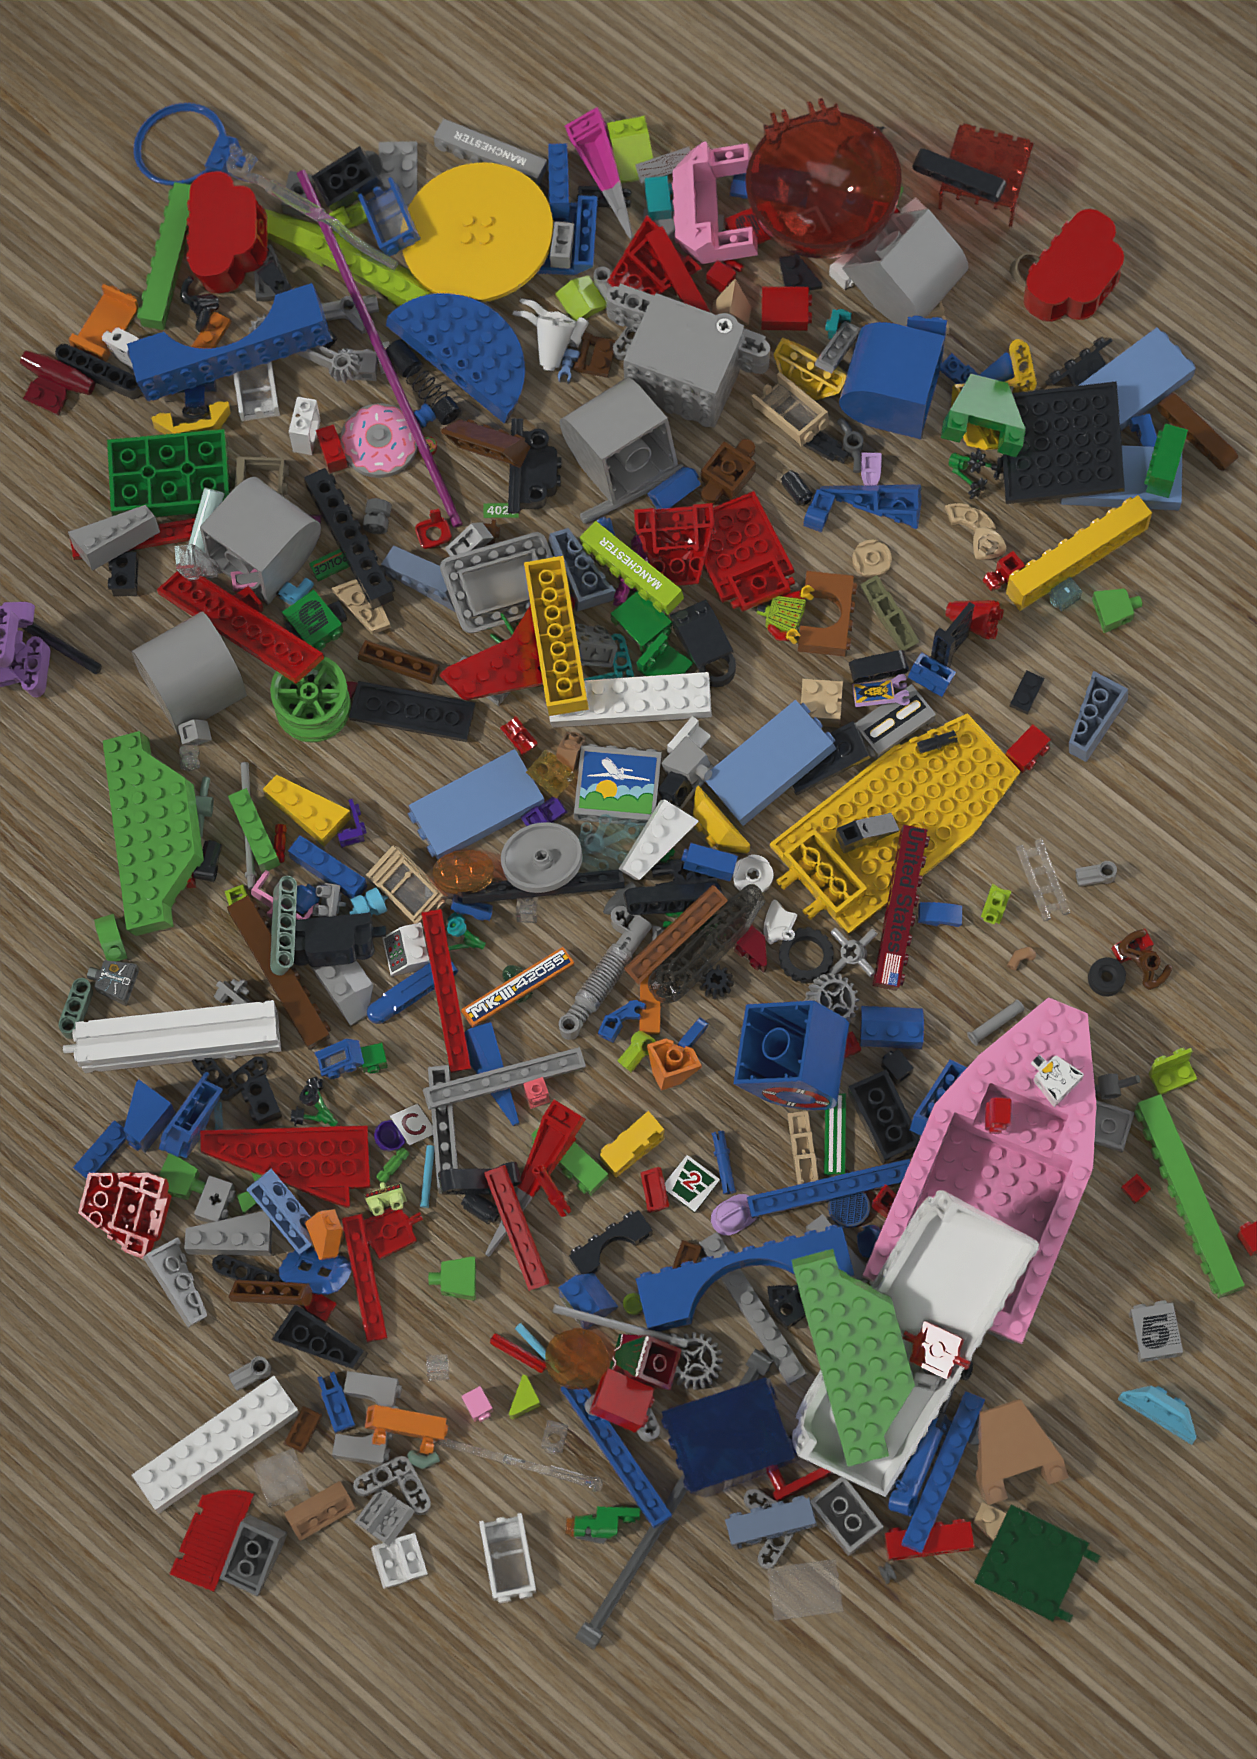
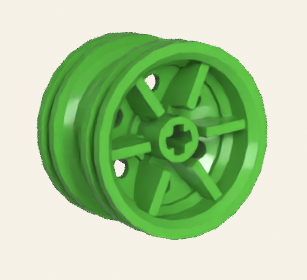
M324 656V659L297 684L279 672H275L270 687L271 699L278 722L287 734L297 740L313 743L330 739L342 730L350 716L351 702L345 676L335 662ZM315 677L314 682L308 681V678ZM296 685L298 689H290V687ZM331 685L332 689H325V687ZM291 704L296 705L294 710L289 708ZM326 704L331 705L329 710H325ZM309 715V716H314V717L311 718V719H308L306 716Z

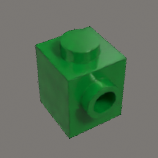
M382 1043L361 1047L364 1064L358 1066V1068L362 1067L364 1073L375 1074L380 1072V1069L388 1068Z

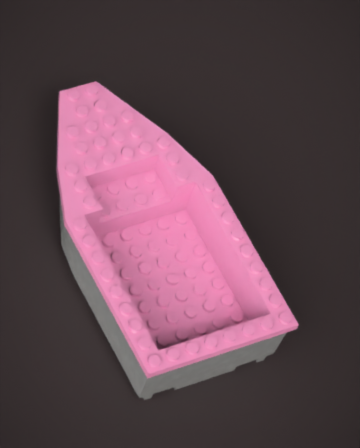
M1048 997L978 1055L935 1103L862 1275L863 1278L870 1281V1284H873L920 1205L929 1196L932 1198L936 1196V1191H945L1026 1234L1039 1243L1036 1255L1031 1257L1025 1273L1020 1275L1014 1291L1008 1295L1003 1309L997 1313L992 1327L986 1331V1333L998 1337L999 1340L1004 1342L1007 1341L1012 1344L1018 1342L1022 1344L1093 1170L1096 1096L1088 1013ZM1038 1055H1041L1047 1062L1056 1055L1084 1074L1082 1081L1055 1107L1051 1105L1034 1082V1077L1039 1071L1031 1062ZM995 1097L1012 1099L1011 1126L1006 1127L1002 1134H990L989 1130H985V1105L987 1102H990V1099Z

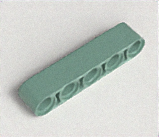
M291 876L282 877L273 891L270 968L276 975L286 974L294 962L297 882ZM280 942H283L286 947L282 946ZM279 961L284 962L285 966L281 965Z

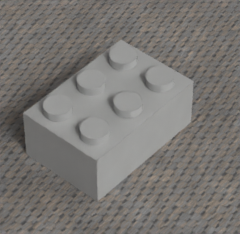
M842 1476L810 1500L813 1512L848 1557L883 1530V1525L847 1479Z

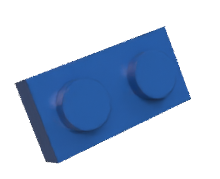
M453 895L451 909L456 913L468 914L478 920L490 921L492 905L482 902L463 904L461 896Z

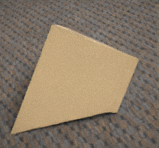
M736 278L713 302L712 314L728 313L734 316L738 323L749 326L752 307Z

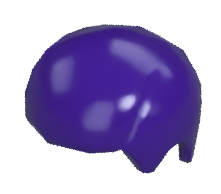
M392 1120L381 1122L375 1129L374 1140L381 1150L387 1152L396 1151L406 1141Z

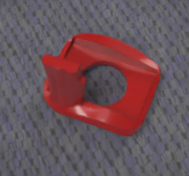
M440 509L430 510V519L419 522L415 526L418 541L424 549L442 545L452 538L448 522L441 517ZM431 527H436L441 531V537L435 541L429 540L426 537V532Z

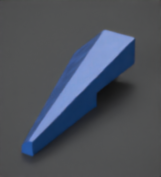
M921 484L821 486L820 488L821 491L836 495L835 499L838 502H846L866 512L880 517L891 518L894 522L905 523L914 529L918 528L922 503Z
M491 1022L471 1027L464 1032L470 1065L476 1074L504 1067ZM510 1089L491 1093V1096L498 1103L512 1126L520 1125Z

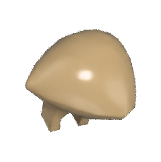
M977 528L973 537L975 559L986 560L1005 554L1006 544L1001 535L990 528Z

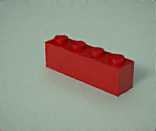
M965 1519L953 1520L952 1524L944 1525V1522H935L922 1553L902 1546L907 1530L901 1531L900 1527L891 1528L884 1534L888 1562L972 1551L975 1547L971 1521L965 1522Z

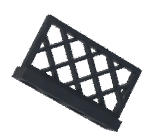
M969 602L946 631L939 627L935 632L931 658L951 668L953 654L969 636L974 604Z

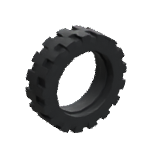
M806 927V929L798 928L794 931L795 936L792 940H783L780 945V966L784 970L785 975L790 976L793 981L798 980L803 984H806V982L813 983L815 978L820 979V975L828 974L833 964V946L829 942L828 937L825 934H821L820 930L816 929L815 931L811 927ZM803 940L813 941L822 949L823 961L813 970L798 969L791 963L789 958L790 949L794 944Z

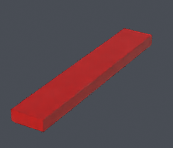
M663 226L647 233L645 237L681 302L711 313Z
M503 1165L484 1172L528 1290L530 1291L549 1284L550 1282L506 1166Z
M359 1214L341 1218L366 1341L368 1343L387 1339L388 1336L363 1215Z

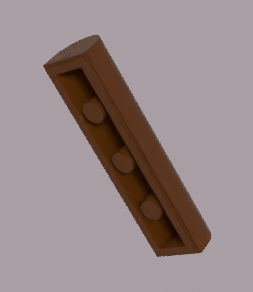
M367 640L364 641L358 654V660L431 685L435 683L439 672L438 664Z
M235 1280L228 1297L232 1302L308 1306L312 1299V1289L308 1283Z

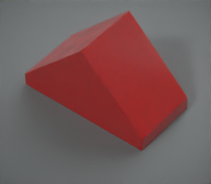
M884 1185L873 1200L872 1209L887 1218L896 1194L887 1185Z

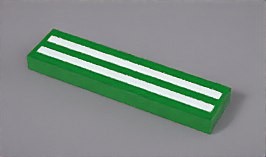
M839 1093L836 1107L825 1110L824 1175L826 1176L845 1174L846 1094Z

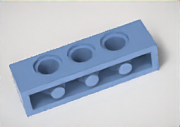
M272 1169L263 1174L246 1189L298 1254L313 1244L304 1223L311 1216Z

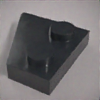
M798 254L779 257L784 287H809V291L822 289L821 281Z

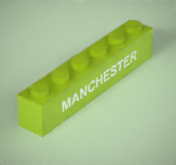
M596 520L580 536L583 550L586 553H592L596 556L595 559L604 566L606 564L613 575L622 577L629 588L638 590L639 595L647 601L649 599L653 602V606L659 612L664 611L669 615L684 599L683 592L678 586Z

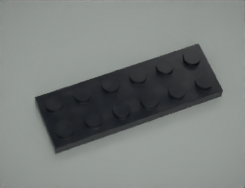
M358 681L349 719L351 721L467 742L476 705L474 702Z

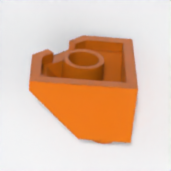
M667 1038L647 1044L652 1073L661 1090L680 1085L702 1068L694 1049L690 1047H681Z
M335 1209L320 1211L304 1223L319 1260L336 1258L345 1236Z

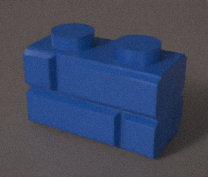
M921 652L913 664L908 678L942 697L950 686L956 672Z

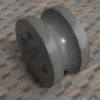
M888 1562L885 1563L884 1567H878L886 1584H889L891 1579H897Z

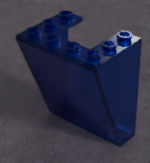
M765 1377L662 1411L663 1418H661L664 1429L669 1431L671 1438L668 1441L671 1449L676 1451L678 1457L676 1464L679 1470L684 1473L685 1479H683V1483L687 1491L695 1495L709 1497L800 1460L794 1448L793 1440L789 1439L775 1404L778 1398L771 1379Z

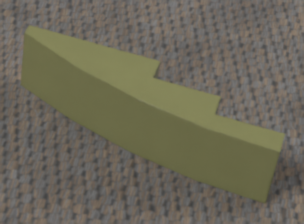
M878 575L859 585L877 617L900 650L905 651L919 643L901 608L897 607Z

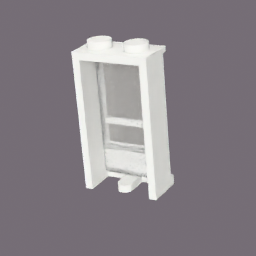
M272 361L268 364H261L249 370L234 373L241 422L280 416Z
M522 1513L517 1514L518 1517L508 1519L501 1517L497 1518V1521L488 1523L479 1521L493 1600L498 1601V1603L510 1602L511 1598L518 1596L520 1599L533 1597L532 1594L536 1593Z

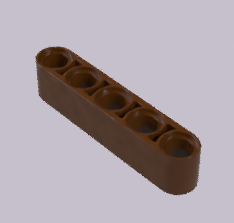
M1170 393L1157 405L1159 413L1171 425L1188 429L1186 439L1219 470L1224 471L1238 459V454L1234 448L1178 395Z

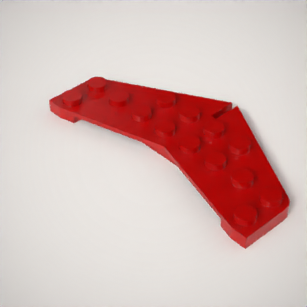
M570 595L573 609L575 601L574 598ZM531 604L511 638L450 665L441 672L439 676L462 699L473 700L543 685Z

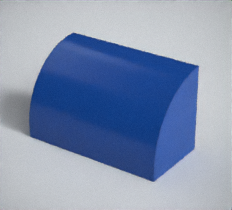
M1005 352L978 376L1002 382L1015 378L1011 356Z

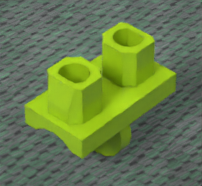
M992 884L981 914L984 921L991 924H1000L1012 891L1001 889Z

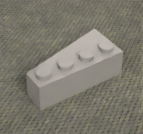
M264 1211L186 1228L184 1249L187 1255L271 1256L273 1222Z

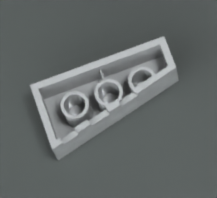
M144 505L68 532L74 549L93 571L158 534L160 530L155 516Z

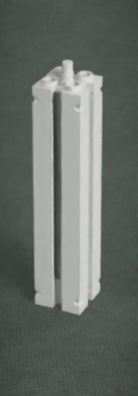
M274 1000L265 1001L264 1003L254 1002L75 1022L76 1029H73L72 1033L76 1044L63 1045V1053H74V1059L78 1062V1067H82L84 1073L190 1062L193 1059L199 1061L204 1060V1058L217 1059L224 1058V1056H244L268 1053L269 1051H281L279 1015Z

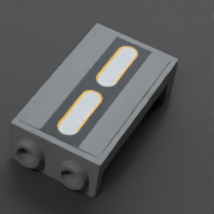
M912 684L904 689L909 692V696L902 697V699L909 698L910 703L908 705H901L896 702L882 704L856 722L871 758L874 757L877 760L883 753L925 724L929 726L935 722V712Z

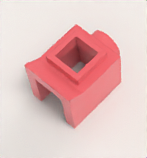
M543 1077L523 1083L531 1109L550 1103L549 1093Z

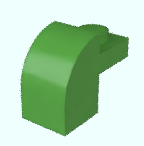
M114 913L94 919L106 960L120 961L126 959L127 954Z

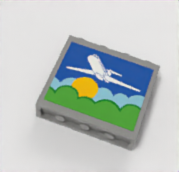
M595 744L581 745L574 820L645 826L656 809L662 752H657L654 749L641 751L633 747L618 749V747L611 745L606 747H598Z

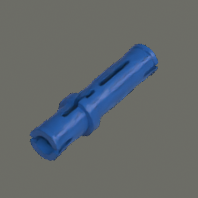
M718 1131V1134L713 1132L711 1133L715 1147L713 1153L717 1157L723 1194L728 1195L730 1192L733 1194L736 1192L729 1160L730 1149L726 1145L725 1131Z

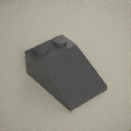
M252 1515L244 1518L240 1522L219 1579L258 1597L281 1552L288 1532Z

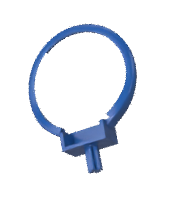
M178 103L158 110L143 123L134 141V158L138 168L147 178L163 185L174 186V182L191 185L198 176L204 173L220 171L231 176L235 166L245 169L250 167L251 159L240 156L242 149L237 138L227 136L219 117L207 107L199 104ZM180 111H192L206 116L217 127L219 136L205 164L207 168L189 179L168 181L156 177L146 168L141 155L142 142L148 130L158 120Z

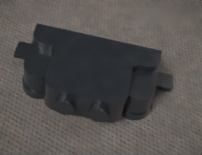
M521 418L512 419L511 436L517 434L525 438V442L530 446V449L521 468L510 465L508 514H520L521 509H541L546 504V497L554 496L557 492V487H561V475H558V469L562 468V457H558L555 447L548 445L549 435L545 430L537 428L532 431H523V419Z
M371 913L296 920L293 963L299 966L309 964L311 967L351 964L356 959H369L375 953L373 938L386 937V926L373 927Z

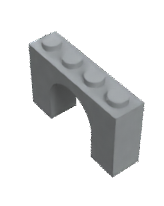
M347 1371L344 1387L345 1396L368 1399L377 1405L398 1409V1406H395L396 1398H400L402 1386L399 1385L398 1379ZM385 1432L386 1441L385 1444L381 1445L372 1444L374 1433L366 1437L336 1434L332 1456L334 1459L380 1466L385 1461H389L391 1448H388V1442L393 1440L394 1433Z

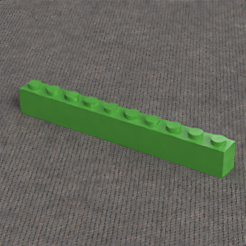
M1160 1094L1138 1102L1136 1110H1134L1136 1119L1143 1124L1145 1139L1147 1141L1150 1140L1153 1147L1151 1148V1153L1154 1159H1158L1160 1163L1159 1171L1162 1178H1166L1169 1184L1167 1189L1171 1198L1174 1197L1177 1202V1213L1180 1217L1183 1216L1186 1223L1184 1224V1229L1187 1235L1193 1239V1250L1196 1255H1200L1202 1260L1201 1268L1204 1274H1208L1210 1278L1209 1286L1212 1293L1217 1294L1219 1299L1242 1290L1245 1286L1162 1095Z

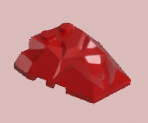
M713 503L666 509H634L635 530L641 540L643 550L648 557L650 565L676 586L699 584L714 527Z
M150 1172L88 1173L78 1213L94 1227L100 1228L108 1234L107 1237L111 1241L115 1240L120 1244L124 1252L143 1259L147 1253L152 1251L154 1242L159 1241L162 1235L171 1201V1194L168 1193V1180Z

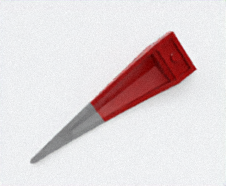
M553 1099L542 1116L535 1141L521 1175L522 1183L515 1190L522 1211H524L541 1188L539 1181L532 1173V1169L535 1167L540 1172L536 1165L543 1164L550 1176L577 1139L575 1136L586 1120L555 1099ZM501 1221L486 1251V1256L488 1257L507 1234L503 1221Z

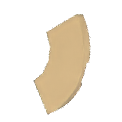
M961 503L945 505L951 525H965L972 529L974 533L980 527L996 530V526L991 518L982 510Z

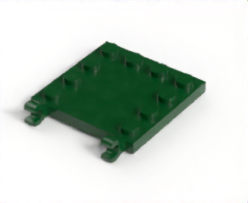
M1011 1504L974 1583L1052 1622L1055 1616L1070 1623L1073 1614L1061 1609L1060 1605L1082 1558L1085 1557L1098 1563L1101 1555L1087 1549L1090 1544L1089 1542Z

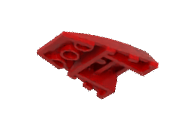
M647 215L608 278L607 283L611 287H619L621 283L651 295L660 294L672 287L669 278L645 237L647 233L659 228ZM676 249L690 276L702 269L689 255L684 257Z

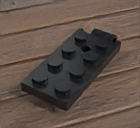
M854 721L830 733L836 740L833 742L836 750L792 785L796 796L871 758Z

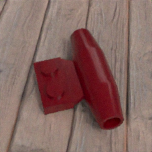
M27 350L21 356L20 364L38 376L34 381H31L23 400L59 416L67 400V390L91 395L95 389L96 382L68 364L50 356Z

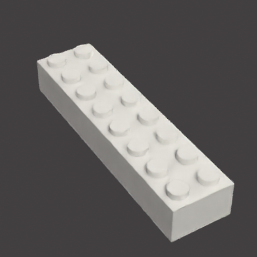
M709 673L584 680L589 710L550 716V724L554 728L690 719L692 716L695 718L712 717Z
M273 1376L132 1474V1477L159 1514L299 1415V1411L275 1376Z

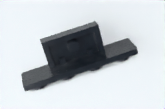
M1100 337L1096 339L1092 347L1081 350L1078 353L1079 356L1065 362L1061 370H1055L1050 373L1049 378L1045 381L1046 385H1054L1067 376L1073 386H1079L1107 365L1099 351L1113 341L1112 338Z

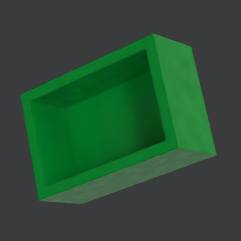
M1165 424L1163 431L1159 430L1144 482L1145 485H1148L1146 493L1169 498L1188 429Z

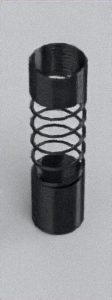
M396 340L385 349L394 369L402 378H406L408 385H413L412 390L419 392L418 397L425 399L424 404L426 399L440 391L441 385H437L429 391L425 398L420 397V392L428 389L435 382V378L427 380L419 391L414 389V384L423 381L429 375L428 370L422 372L415 379L414 383L408 382V377L418 373L422 369L423 363H421L420 359L404 340ZM428 372L424 378L417 381L422 374ZM434 379L429 386L422 389L425 386V384H427L430 380ZM439 387L434 394L428 396L435 388ZM447 392L440 394L433 401L432 405H428L431 406L436 419L441 425L450 424L461 412V408L450 396H447ZM443 394H446L442 399H440L438 402H436V400H437L440 396H442Z

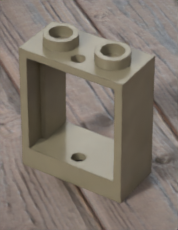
M237 457L235 488L246 480L247 470H278L279 481L278 491L276 492L283 497L287 495L288 484L285 483V477H289V465L285 464L284 458Z

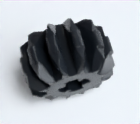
M719 964L716 965V969L709 965L708 971H702L703 977L699 978V983L702 984L700 990H706V997L713 994V999L715 1000L718 994L722 999L725 996L724 992L730 994V987L734 985V982L731 980L733 978L732 973H727V967L720 970ZM716 979L717 982L720 981V984L717 985L715 982H713V980Z

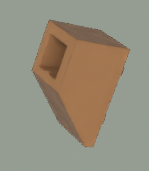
M567 732L557 748L553 769L573 774L580 759L581 745H584L586 737L581 736L577 732Z

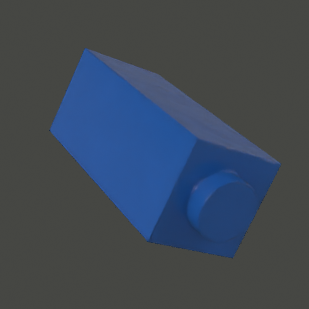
M683 466L647 494L656 509L670 508L701 485L698 480L699 475L693 468Z
M690 843L689 848L684 849L681 861H685L683 869L731 881L738 856Z

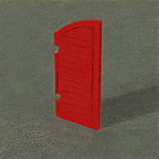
M221 1490L207 1495L202 1494L197 1507L202 1508L203 1511L201 1515L194 1513L179 1549V1552L184 1554L183 1559H175L169 1575L215 1592L240 1522L246 1517L255 1494L241 1490Z

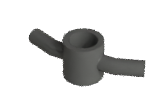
M842 417L838 419L837 423L846 434L843 450L848 453V457L854 458L853 472L860 473L863 437L860 433L852 431V428ZM854 442V443H856V444H858V445H857V446H850L849 443Z
M1118 1074L1101 1075L1098 1077L1099 1085H1095V1094L1100 1093L1101 1099L1118 1098L1121 1096L1120 1088L1138 1084L1141 1082L1139 1075L1119 1080Z

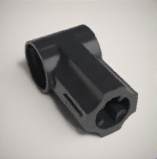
M212 840L204 842L202 849L204 860L194 870L193 878L215 882L222 844Z

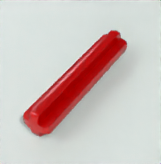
M494 1333L491 1337V1345L540 1373L545 1371L547 1363L497 1333Z

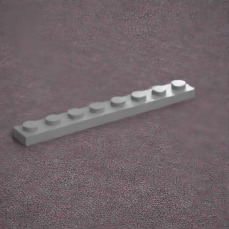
M580 1047L426 1087L423 1089V1094L430 1110L521 1086L523 1083L541 1077L547 1079L581 1070L586 1065Z
M717 1232L699 1242L707 1257L714 1256V1259L722 1257L723 1253L729 1251ZM741 1269L734 1270L721 1277L720 1279L768 1355L774 1360L773 1363L787 1385L789 1386L806 1376L807 1373Z

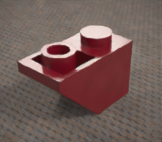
M749 924L733 941L734 951L740 957H746L750 961L749 964L758 971L760 969L764 973L767 969L765 936L753 925Z

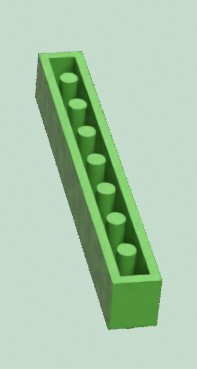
M174 182L173 189L169 190L168 200L170 201L169 205L165 206L164 209L165 220L164 223H161L159 231L161 236L160 239L156 240V255L152 256L151 273H148L146 279L147 289L142 293L143 305L139 307L137 318L140 319L142 327L159 330L165 329L187 244V234H189L187 200H189L191 185Z

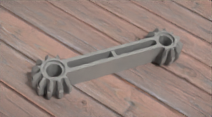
M265 313L262 318L257 316V321H251L250 333L267 317ZM316 346L307 351L295 353L328 368L330 376L337 382L342 380L346 383L347 379L353 381V376L359 375L358 370L361 369L358 356L351 350L346 352V350L342 349L341 353H336L323 346Z

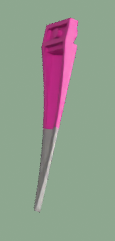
M596 107L565 125L571 143L595 179L628 237L632 240L633 234L608 127L604 122L601 111Z

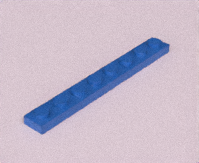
M910 1159L748 1196L747 1202L751 1218L883 1188L884 1185L901 1184L910 1164Z
M579 1376L562 1386V1393L653 1529L672 1518V1514L610 1422L598 1416H592L585 1410V1402L591 1397V1394Z
M965 1391L905 1533L902 1546L922 1553L985 1402L984 1398Z

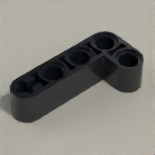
M507 1162L500 1165L506 1166L513 1187L522 1183L517 1162ZM495 1168L446 1169L438 1172L441 1192L443 1195L492 1194L484 1172Z

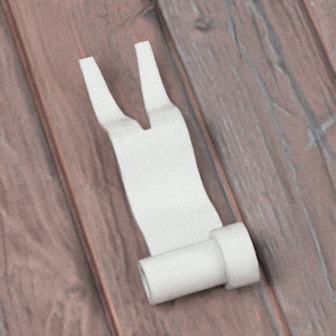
M521 298L519 301L533 308L539 316L574 321L560 312H548L532 300ZM514 311L512 313L515 316L528 319L537 326V317L532 313L526 311ZM578 318L577 322L574 321L575 327L568 345L575 348L579 346L582 334L589 324L584 318Z

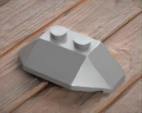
M357 960L351 964L310 966L350 1026H353L367 1016L373 984Z

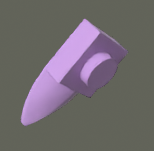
M862 453L861 475L864 485L878 484L881 475L882 453Z

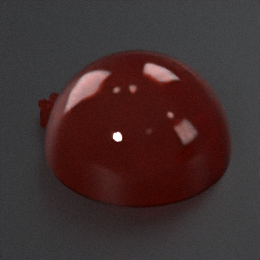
M823 98L818 99L820 110L816 112L810 101L806 103L809 114L789 119L786 109L781 110V116L784 121L778 123L775 113L769 114L772 125H763L764 137L753 150L748 162L746 192L754 217L763 231L775 243L799 256L813 259H833L852 254L864 248L884 230L891 220L899 201L902 174L895 149L879 129L862 118L840 112L837 103L833 104L832 107L826 108Z

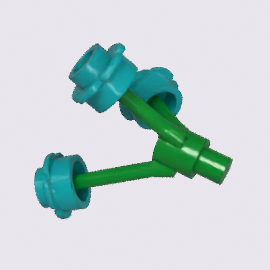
M456 912L451 914L447 919L449 922L447 924V932L452 936L460 937L464 935L465 937L462 944L448 946L449 951L469 947L474 949L477 947L483 950L486 942L479 940V937L466 929L467 927L464 923L466 919L463 915Z

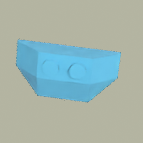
M1147 1386L1121 1393L1118 1400L1187 1443L1192 1445L1197 1437L1189 1408L1179 1398L1175 1397L1173 1399L1166 1395L1167 1392L1159 1386Z

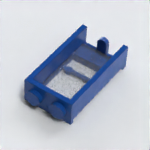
M391 177L388 178L391 188L383 191L379 186L375 187L373 191L376 196L368 201L362 194L358 195L379 248L387 257L397 254L398 251L413 245L421 239L401 195L399 186Z

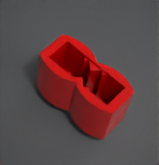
M995 1097L986 1103L985 1130H989L990 1134H1002L1006 1127L1011 1126L1012 1099Z

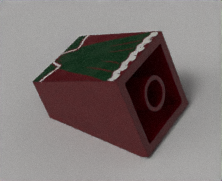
M619 1334L609 1369L645 1385L670 1390L682 1349L651 1336Z

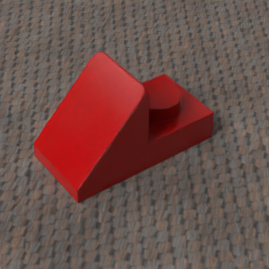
M312 1293L310 1304L299 1307L326 1323L337 1304L321 1294Z

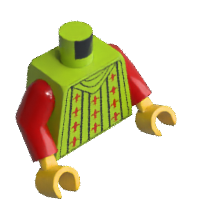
M806 585L802 590L775 597L772 600L771 606L766 604L758 606L757 614L767 617L765 627L777 641L797 643L795 637L801 636L798 628L806 606V600L804 599L813 600L814 598L810 594L811 591H814L811 586Z

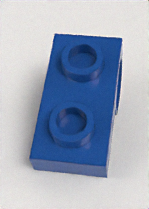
M817 489L812 503L807 509L803 526L822 532L836 495Z

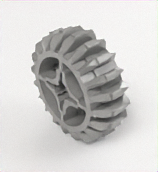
M834 973L820 975V979L815 978L813 980L814 984L808 986L811 991L805 994L809 997L805 1001L814 1000L818 1003L821 1001L822 1005L828 1009L841 1012L840 1015L847 1019L849 1023L851 1022L850 1018L856 1016L854 1011L858 1010L859 1007L855 1005V1002H858L860 999L854 996L858 991L851 989L854 984H847L848 978H842L841 974L834 975ZM826 985L835 987L831 992L829 990L825 991L823 988Z
M693 1332L692 1338L689 1339L686 1333L684 1334V1339L688 1340L686 1347L692 1345L701 1347L694 1352L684 1350V1347L674 1345L682 1349L680 1355L687 1363L683 1372L677 1365L674 1379L679 1377L677 1385H681L685 1381V1389L689 1388V1384H693V1390H697V1384L699 1383L701 1388L704 1389V1381L712 1385L713 1381L710 1377L718 1379L719 1375L715 1371H722V1367L717 1365L723 1363V1358H717L722 1354V1351H714L718 1344L713 1343L710 1345L711 1337L704 1341L703 1333L700 1334V1338H696V1332ZM706 1350L712 1358L710 1368L702 1360ZM699 1356L698 1363L700 1364L694 1363L690 1366L691 1360L689 1358L695 1359ZM695 1370H699L702 1373L705 1372L704 1375L698 1377L688 1376Z

